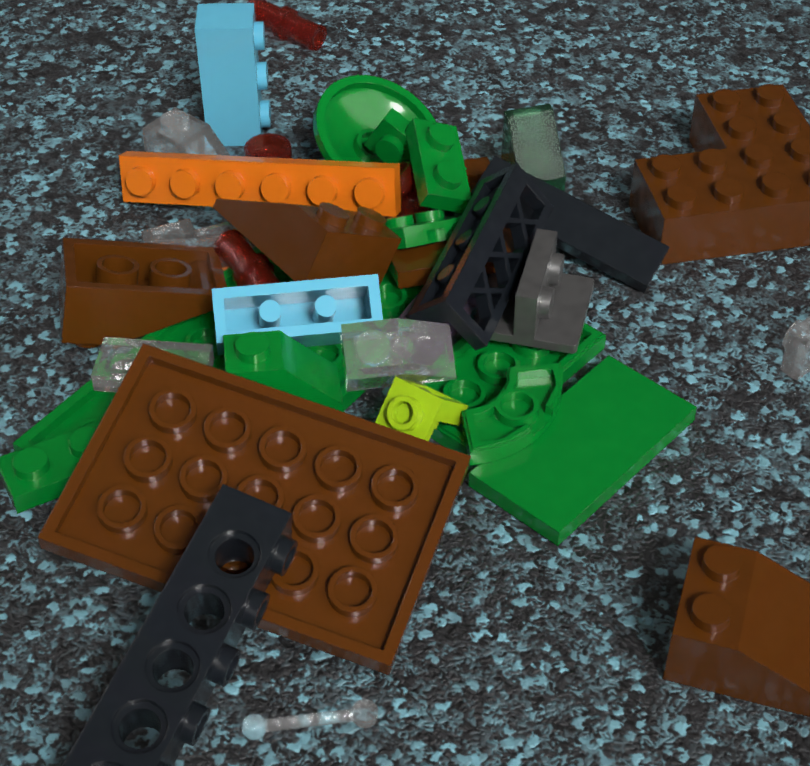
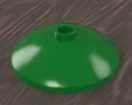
M354 75L334 82L322 94L313 114V131L317 146L325 160L385 163L364 144L392 108L410 122L413 118L436 121L426 106L400 85L376 76ZM400 175L401 199L416 196V187Z

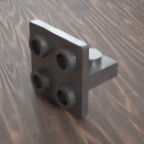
M537 228L523 273L490 340L570 354L577 352L593 293L594 279L563 273L565 256L564 254L556 253L558 231ZM495 273L489 275L488 282L490 288H496L498 284ZM478 310L474 319L477 324L480 321Z

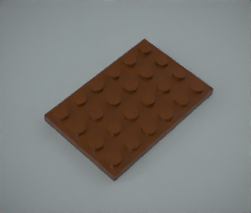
M143 343L37 538L40 548L162 592L223 484L292 513V539L298 541L297 550L289 569L284 576L274 574L265 591L270 594V600L257 628L390 675L469 468L471 456ZM232 561L226 563L220 569L228 574H240L248 570L250 566L241 561Z

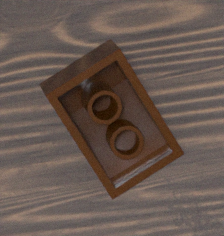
M216 199L213 206L220 215L294 281L378 274L380 286L402 240L385 225L387 220L384 216L366 207H358L357 211H349L326 202H322L319 207L228 199Z
M63 237L58 290L61 343H72L83 348H95L100 345L116 346L212 311L211 289L227 287L217 248Z
M695 537L672 632L663 679L810 717V582L758 551Z

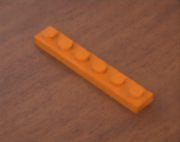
M126 151L119 155L123 202L213 207L216 199L297 204L319 207L320 203L326 202L349 211H357L358 207H366L380 213L382 216L396 217L401 212L400 163Z

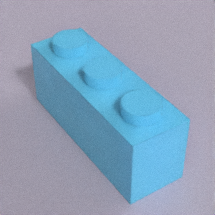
M254 3L198 4L195 38L208 147L262 146L263 128L271 127L270 100H262L261 90H268L267 62H259L258 50H265L264 21H256Z
M378 274L211 289L218 355H224L223 335L280 330L304 346L311 347L379 340L384 329Z

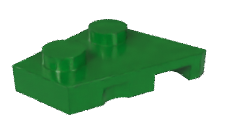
M434 209L414 213L415 223L413 215L388 218L385 225L402 239L397 249H405L449 240L462 215L445 217L444 210Z

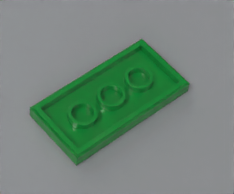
M584 323L578 349L574 354L490 340L486 347L475 351L462 337L409 380L423 383L468 405V410L483 406L499 395L506 384L507 367L561 362L564 384L605 348L606 335ZM439 422L437 429H434L431 435V439L446 448L467 454L461 424L457 426Z
M607 356L562 394L556 417L543 435L525 449L511 456L476 466L469 472V487L559 546L695 420L697 407L615 358Z

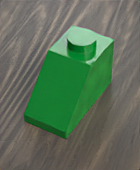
M280 330L223 335L226 372L343 412L338 368L334 363Z

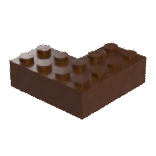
M764 84L756 88L721 89L712 93L696 94L689 141L695 152L675 155L662 154L651 158L635 159L629 207L642 233L670 247L661 265L810 246V125L783 84Z

